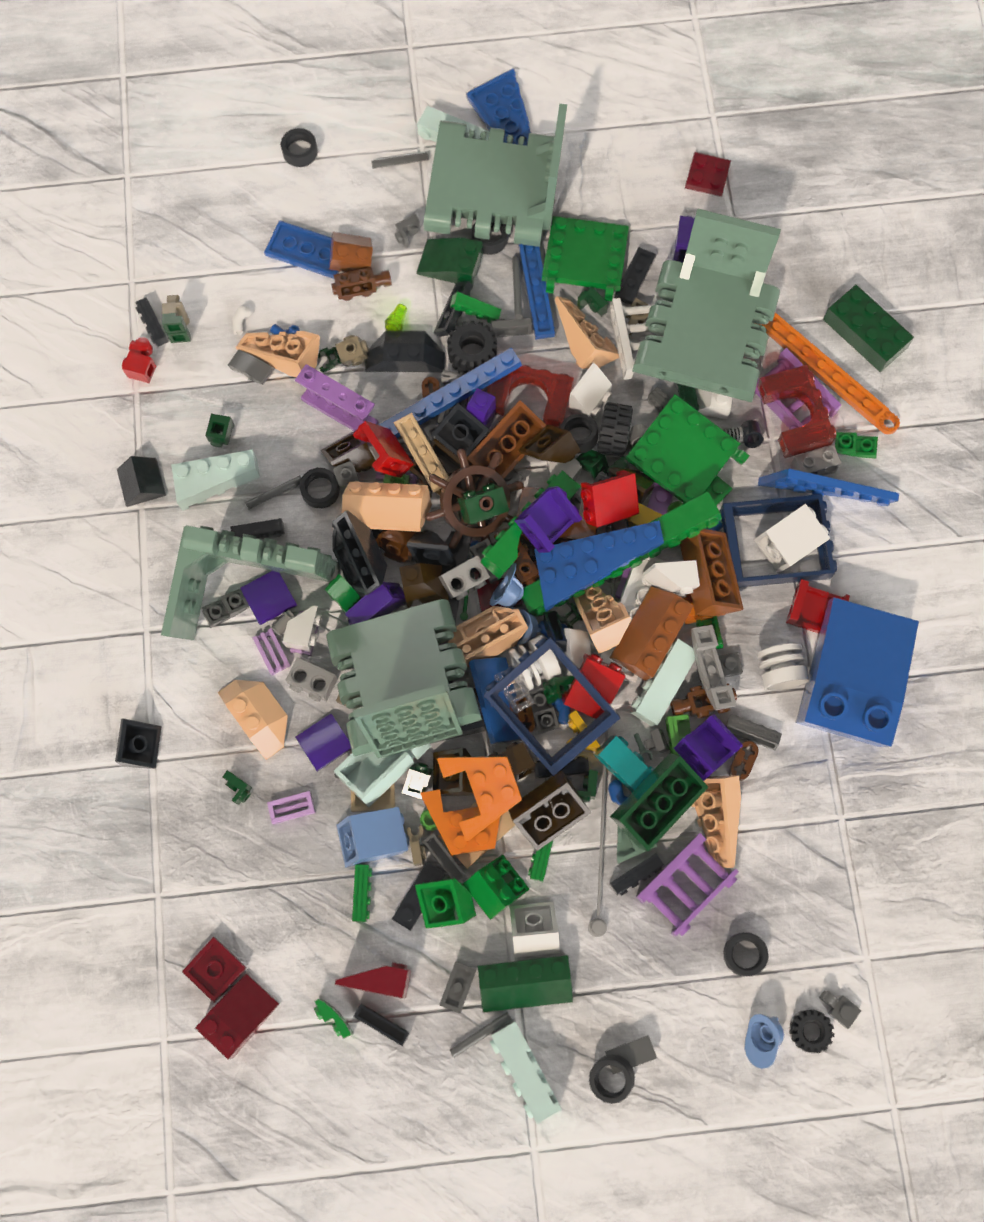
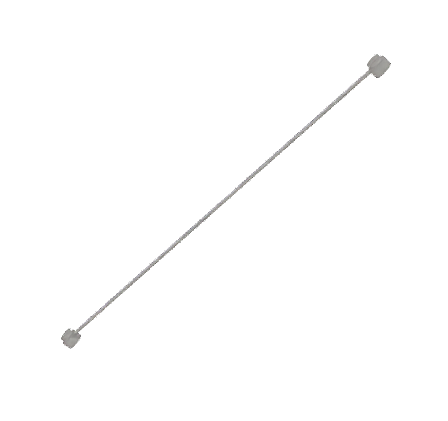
M612 578L611 596L614 598L615 578ZM608 730L605 731V741L608 739ZM604 765L597 918L593 919L588 925L589 933L594 937L603 936L607 930L605 921L600 919L607 769Z

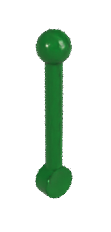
M469 594L464 597L463 612L460 614L462 621L468 619L467 606Z

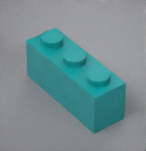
M610 736L593 755L632 793L654 768L651 766L647 767L643 763L644 758L638 752H632L627 747L629 743L623 737Z

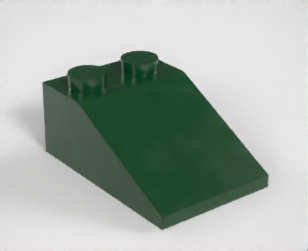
M468 238L427 239L416 274L454 284L469 281L473 285L483 256V243Z

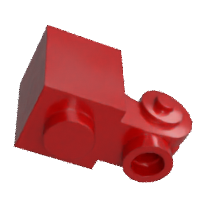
M140 337L136 341L132 340L130 342L128 355L122 361V370L128 378L150 384L156 365L153 359L148 357L153 353V347L147 338Z

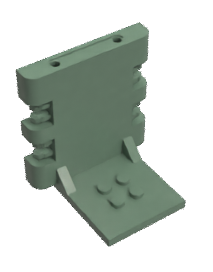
M559 103L555 136L529 133L527 146H524V137L521 136L518 145L512 144L513 135H508L507 143H504L505 129L491 127L488 140H486L485 131L481 132L480 139H474L475 132L470 129L469 137L466 138V124L440 120L425 209L424 231L450 234L453 217H456L455 227H460L461 218L468 219L466 225L468 229H472L473 220H476L475 238L489 240L492 222L495 223L494 232L497 233L500 230V224H507L506 234H511V227L515 225V244L540 247L542 229L550 230L568 104Z
M697 209L684 263L674 260L663 262L655 290L663 300H658L655 305L650 307L645 325L649 327L648 330L656 335H648L645 340L640 342L632 372L752 403L760 372L757 369V363L753 360L751 361L750 358L758 359L760 356H764L769 336L766 333V328L759 324L764 325L769 321H773L780 295V290L776 286L765 284L763 281L781 229Z
M186 525L182 532L161 635L188 640L195 639L207 577L228 562L326 582L335 579L339 574V563L333 560L331 555L322 554L320 552L321 549L307 547L305 549L300 548L297 544L286 542L285 546L277 545L278 541L264 538V541L256 539V536L243 534L241 538L234 536L235 532L222 530L219 533L213 531L214 528L200 526L198 528Z
M436 600L335 629L327 633L326 639L334 667L337 666L338 670L341 671L354 668L353 671L342 674L340 682L337 684L341 703L343 705L346 704L348 709H354L349 714L350 721L346 724L354 757L374 751L376 757L381 758L463 734L461 726L482 720L473 688L467 687L468 685L465 681L449 684V681L463 677V670L468 668L462 649L457 648L455 643L439 646V643L451 640L454 637L453 632H457L448 600Z

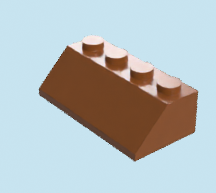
M519 400L467 456L469 465L488 467L493 454L500 452L501 459L495 471L504 479L525 456L519 452V449L541 431L546 424Z
M703 529L697 536L681 540L680 548L683 561L696 560L700 586L691 593L695 615L713 617L743 610L726 533Z
M651 586L631 619L619 645L615 647L609 658L644 681L653 678L694 605L677 594Z

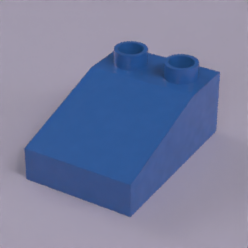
M834 597L830 599L809 671V682L805 686L796 723L877 747H892L904 703L919 621Z

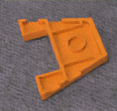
M508 756L437 758L443 778L466 771L481 813L459 822L465 841H469L522 800Z
M440 790L420 793L451 856L495 849L500 817L469 841H465L459 822L481 814L479 808L474 807L443 812Z

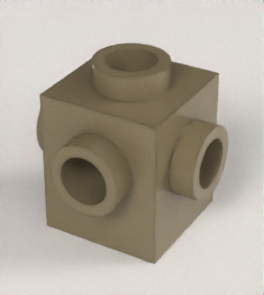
M347 336L343 339L344 341L335 344L341 363L347 367L350 365H360L368 358V345L365 340L358 336Z

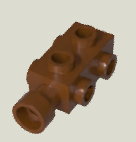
M372 267L334 274L335 283L331 284L333 295H337L339 300L343 299L345 301L360 295L369 297L372 293L377 292L376 287L392 286L389 270L381 271L380 274L374 275Z
M500 530L499 532H497V533L494 535V539L498 536V534H499L502 530ZM519 540L518 558L514 562L516 563L514 576L524 587L536 582L539 579V572L536 560L532 561L529 556L530 551L525 543L522 544ZM528 567L529 571L523 572L521 569Z
M702 686L690 688V692L685 696L686 699L680 700V698L673 699L670 703L674 716L683 715L684 712L689 711L691 717L704 718L709 716L710 712L718 711V714L731 710L730 708L715 710ZM732 688L735 700H737L736 691ZM695 701L701 702L702 707H696Z

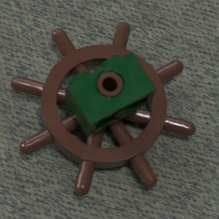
M459 449L457 455L461 465L460 469L452 473L447 480L435 474L429 475V481L440 486L442 490L440 494V509L427 513L425 518L427 521H432L444 517L448 525L455 530L449 543L451 550L457 548L463 534L472 537L481 536L482 541L488 538L491 542L489 534L498 529L504 521L509 524L514 518L508 514L510 509V493L522 489L524 483L518 481L507 485L502 476L495 471L501 459L500 452H495L488 467L469 465L465 450ZM473 474L483 475L477 489L472 477ZM463 478L465 479L468 491L456 486ZM452 494L460 497L457 498L458 503L451 505ZM461 510L463 517L459 522L454 512ZM493 517L489 522H485L486 519ZM468 524H478V527H467Z

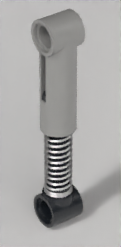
M747 420L741 426L734 428L724 427L722 429L739 443H744L748 448H757L764 441L761 426L756 420ZM637 424L630 429L629 436L632 449L647 431V426Z

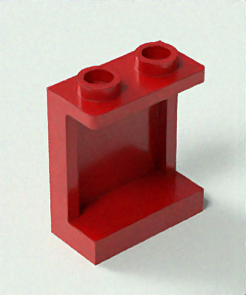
M364 421L353 433L354 438L371 443L380 457L372 464L375 471L401 478L414 465L389 428Z
M621 470L616 472L617 476L592 484L587 482L581 483V498L584 505L583 517L587 524L600 527L639 514L635 473Z
M801 579L796 586L786 623L820 634L828 601L833 597L849 601L850 595L846 594L842 597L808 586L809 581Z
M584 653V661L580 670L611 705L626 677L622 667L613 662L607 664L602 661L603 658L594 653H591V655ZM576 678L568 692L565 691L561 698L564 705L595 719L604 712Z

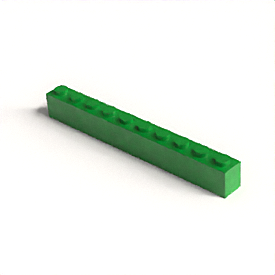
M709 492L651 521H660L664 544L643 556L635 558L628 565L616 569L609 576L584 590L578 591L571 595L570 598L583 595L586 592L585 590L591 587L601 586L604 580L620 576L627 568L639 566L643 560L660 555L661 551L668 547H676L681 543V540L697 536L706 527L712 528L716 526L722 518ZM540 580L524 587L522 599L528 612L533 616H543L544 612L548 611L544 607ZM561 601L554 606L560 607L564 605L567 601Z

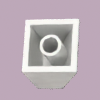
M805 504L755 538L754 541L775 571L779 573L825 543L830 537L826 527L816 519L814 510Z

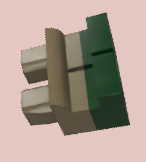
M168 295L167 303L162 304V326L171 343L191 342V335L187 328L190 319L183 303L180 302L179 295Z

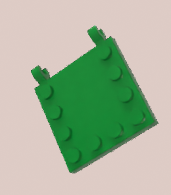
M553 216L542 273V281H547L546 293H554L555 283L606 289L605 300L612 302L613 292L620 291L629 226Z
M674 394L625 459L685 504L704 493L730 457L738 464L743 465L749 458V454L737 449L741 443Z

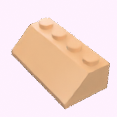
M349 482L343 493L341 514L345 511L351 512L370 529L421 532L426 520L425 515L429 513L432 506L428 485Z

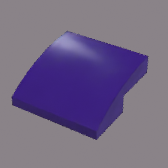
M271 571L240 587L259 625L297 606L279 572Z
M329 714L295 737L317 772L351 750L350 741L332 714Z

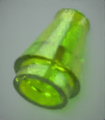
M397 304L396 308L386 318L385 329L387 331L403 330L408 310L405 305Z

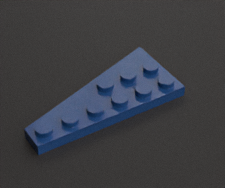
M514 68L466 93L467 100L489 131L491 127L505 129L504 143H507L508 135H513L512 144L518 145L521 136L524 137V146L528 145L529 133L532 132L530 131L523 99L521 98Z
M789 468L758 479V486L792 490L798 493H812L811 495L822 494V497L827 495L855 499L861 502H876L880 506H889L890 503L899 501V493Z
M660 521L555 544V547L548 553H539L535 549L545 610L552 609L554 605L561 601L564 602L571 595L590 587L612 574L611 572L628 565L635 558L643 556L664 544Z

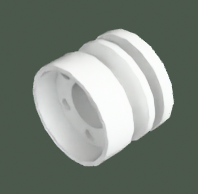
M543 635L528 641L530 654L537 649L535 644L543 638ZM522 645L518 646L520 656L515 649L508 651L513 668L520 663L518 659L527 652ZM550 649L517 677L528 691L534 689L532 680L537 686L541 685L540 674L546 680L561 675L558 661Z
M779 644L757 653L758 661H763L759 664L760 669L770 670L762 675L766 691L790 689L809 682L807 667L796 665L804 660V655L799 654L802 652L801 644Z

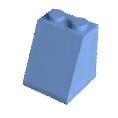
M399 807L350 815L336 825L345 868L355 866V864L360 865L400 855L409 850V838L405 834L403 827L404 816L400 813Z

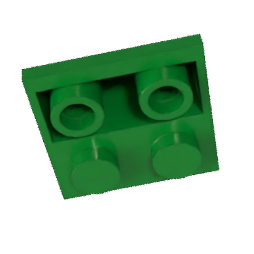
M503 854L479 869L463 884L490 920L530 890Z

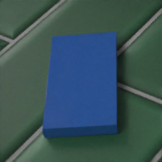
M280 220L278 221L264 251L265 256L334 279V274H339L340 272L329 269L331 237Z
M506 657L471 660L469 665L490 744L522 741L484 697V694L487 692L485 687L493 680L499 682L503 678L502 673L509 667ZM513 681L498 693L499 697L509 708L510 700L517 696Z

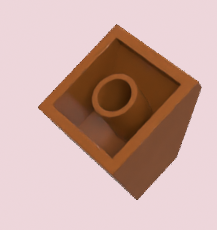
M332 232L329 269L349 272L371 267L373 248L371 238Z

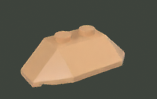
M492 606L456 626L457 632H453L454 637L448 643H455L457 648L462 649L467 667H470L469 662L471 660L494 658L514 647L527 631L528 626L519 609Z
M234 680L218 692L226 707L266 760L284 748L288 715L264 682Z

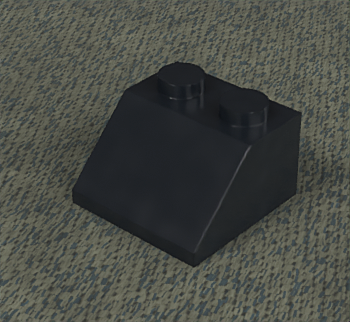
M457 403L431 435L457 457L459 449H464L466 456H468L489 429Z

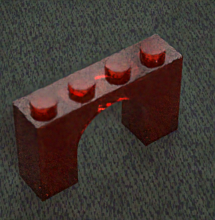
M807 364L762 377L757 386L764 404L785 398H794L803 402L810 411L811 420L806 425L781 432L778 443L784 458L830 446L836 437V429L834 425L830 424L828 419V409L823 406L821 401V391L816 388L814 374L812 371H809Z
M522 365L490 384L487 393L495 396L496 414L504 416L511 392L521 385H535L542 389L547 396L543 422L546 425L560 428L566 416L574 377L564 373L556 374L546 369L538 370L528 365Z

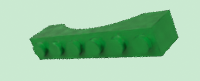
M563 470L558 475L553 474L546 482L548 484L547 488L556 486L562 488L566 492L569 501L581 488ZM541 487L534 495V498L537 499L545 490ZM528 501L521 511L523 512L532 503ZM515 516L509 522L510 528L506 532L502 530L495 538L496 544L494 546L489 544L482 552L484 557L480 563L498 579L504 575L518 558V543L522 530L514 521L518 516Z

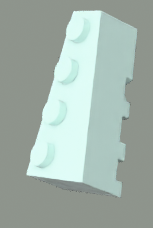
M253 449L171 465L176 501L182 511L188 509L193 504H200L216 494H223L225 490L239 487L260 477L258 462Z
M516 1021L492 1034L493 1040L490 1041V1044L496 1054L500 1052L504 1061L501 1062V1065L507 1076L509 1074L512 1075L515 1081L512 1086L518 1097L523 1096L526 1102L523 1107L530 1119L534 1117L536 1123L539 1124L561 1111V1106Z

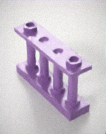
M786 348L778 357V365L762 378H758L755 394L782 420L794 437H798L800 441H803L808 433L806 428L824 413L832 418L839 411L841 404ZM782 371H787L792 379L772 393L765 385ZM796 385H800L806 393L786 408L779 398ZM810 399L814 400L819 405V408L800 422L792 413Z
M306 364L295 378V382L307 388L301 396L303 402L347 428L356 431L358 426L364 421L379 424L377 419L369 415L375 406L373 402Z
M701 833L636 896L641 903H644L646 900L649 903L652 902L676 927L671 933L673 936L678 934L683 936L691 928L689 923L725 886L729 889L737 881L735 876L739 871L734 869L728 873L704 849L705 846L702 843L706 838ZM692 854L698 855L722 879L715 889L689 865L690 862L687 859ZM677 869L680 872L683 871L707 895L699 905L673 880L672 874ZM661 885L667 886L692 911L683 921L659 898V893L656 890Z

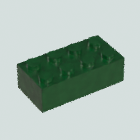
M856 284L828 308L823 318V321L880 373L901 355L914 339L911 333Z
M669 753L613 812L610 818L639 848L649 852L707 790L708 786L680 755Z

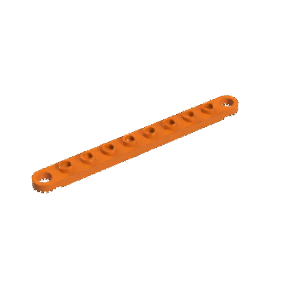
M776 312L773 321H769L764 325L759 324L766 328L768 336L784 349L787 348L809 371L882 433L893 434L900 426V419H898L897 415L895 416L894 413L888 410V407ZM884 420H891L894 423V427H886Z

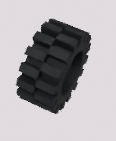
M817 1010L798 1012L799 1014L793 1017V1022H790L791 1030H789V1033L792 1034V1042H795V1046L805 1052L821 1053L823 1050L826 1051L828 1049L827 1046L832 1044L833 1041L831 1039L835 1035V1033H832L834 1026L830 1024L831 1020L829 1017H826L824 1013ZM809 1022L816 1023L820 1028V1035L814 1041L808 1040L803 1033L804 1026Z

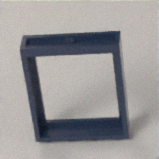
M822 494L723 503L720 509L723 533H726L739 588L800 582L801 579L806 581L827 580L833 577L835 572H837V562L833 560L834 544L830 539L817 547L820 564L819 571L743 577L734 517L793 512L806 504L814 510L816 519L826 527L829 536L830 522L829 520L826 521L827 504L826 501H823Z
M550 636L548 639L543 637L535 644L537 649L531 654L528 651L518 659L520 663L515 668L509 666L502 673L503 678L499 682L493 680L486 686L487 692L484 694V697L554 776L620 719V715ZM549 649L604 710L599 717L553 756L546 751L498 695L499 692Z

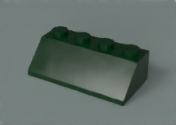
M568 955L477 966L483 1013L573 1002Z

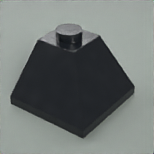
M416 531L407 542V548L416 563L455 567L457 565L449 546L433 531Z

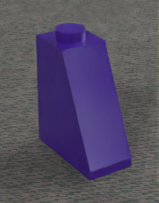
M680 216L672 259L674 261L684 263L695 220L692 216Z
M477 388L467 404L466 410L488 429L496 418L495 396Z
M383 582V585L369 595H365L345 613L349 619L348 623L353 625L392 613L406 603L404 590L399 583Z

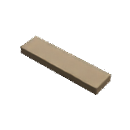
M410 413L395 421V427L433 493L441 489L440 486L429 481V475L435 474L444 480H447L449 476L413 414Z

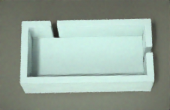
M426 744L381 758H377L374 751L355 757L352 753L334 772L364 804L370 807L414 764L412 759L415 757L418 760L431 745Z

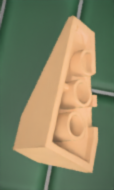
M558 296L555 298L571 353L577 360L576 363L579 367L589 369L592 363H595L600 368L619 358L618 350L608 337L603 339L597 333L599 328L595 324L592 325L586 321V315L570 299Z
M297 331L296 334L279 332V335H269L268 332L246 333L236 346V349L262 360L283 373L297 377L306 364L314 369L317 366L320 336L306 331Z
M591 587L585 590L586 592L583 595L573 598L598 653H602L619 645L631 618L624 604L616 602L611 595L603 593L601 588Z
M710 776L704 780L708 786L707 790L694 802L692 808L695 807L699 818L697 823L704 831L706 837L704 842L708 853L723 868H734L741 803L739 776Z

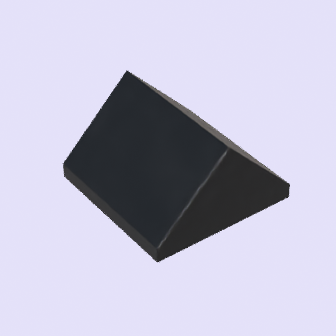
M130 456L117 469L126 507L166 496L156 458Z
M121 719L115 762L123 767L156 769L162 726Z

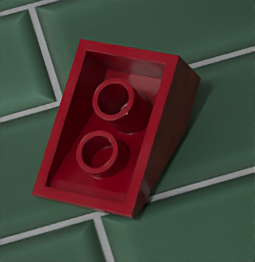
M392 962V966H383L337 979L334 985L404 999L408 991L411 970H406L407 965Z
M245 974L206 1014L195 1029L228 1060L233 1059L280 1003L248 974Z

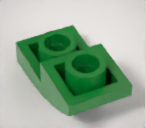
M836 432L835 449L837 453L853 457L877 459L878 437L857 436V433Z
M340 574L331 580L325 588L331 599L340 606L344 613L361 600L358 593Z
M323 999L315 1001L316 1007H314V1011L318 1019H323L324 1022L334 1019L335 1023L332 1026L338 1037L341 1035L345 1039L354 1034L344 1017L332 1005Z

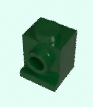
M211 413L205 436L212 446L220 448L223 444L229 445L232 429L235 426L232 418Z

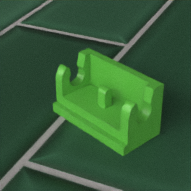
M688 715L667 716L665 720L671 754L679 755L673 748L686 735L691 733Z

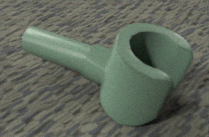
M634 734L639 747V754L642 756L646 752L649 755V759L652 760L653 755L651 751L645 749L639 734Z

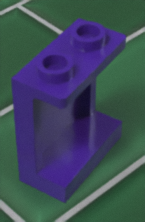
M556 486L547 488L514 521L539 553H548L555 547L552 543L574 522H580L582 517L579 514L578 508L568 500L566 492Z
M712 714L699 727L686 735L673 749L704 781L743 745L716 715Z

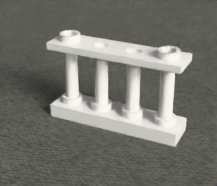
M658 294L654 296L651 305L625 307L622 306L620 298L612 299L609 311L624 380L632 379L634 374L632 370L635 362L632 353L638 350L640 342L632 343V341H629V333L649 331V327L645 326L646 323L633 325L625 323V316L649 313L650 307L660 300Z

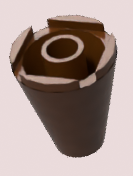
M382 530L376 537L379 548L385 551L384 555L400 563H405L406 560L410 562L413 556L407 548V542L416 531Z

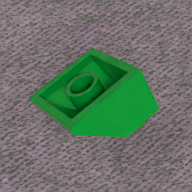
M455 878L415 885L426 929L464 924L476 916L471 893Z

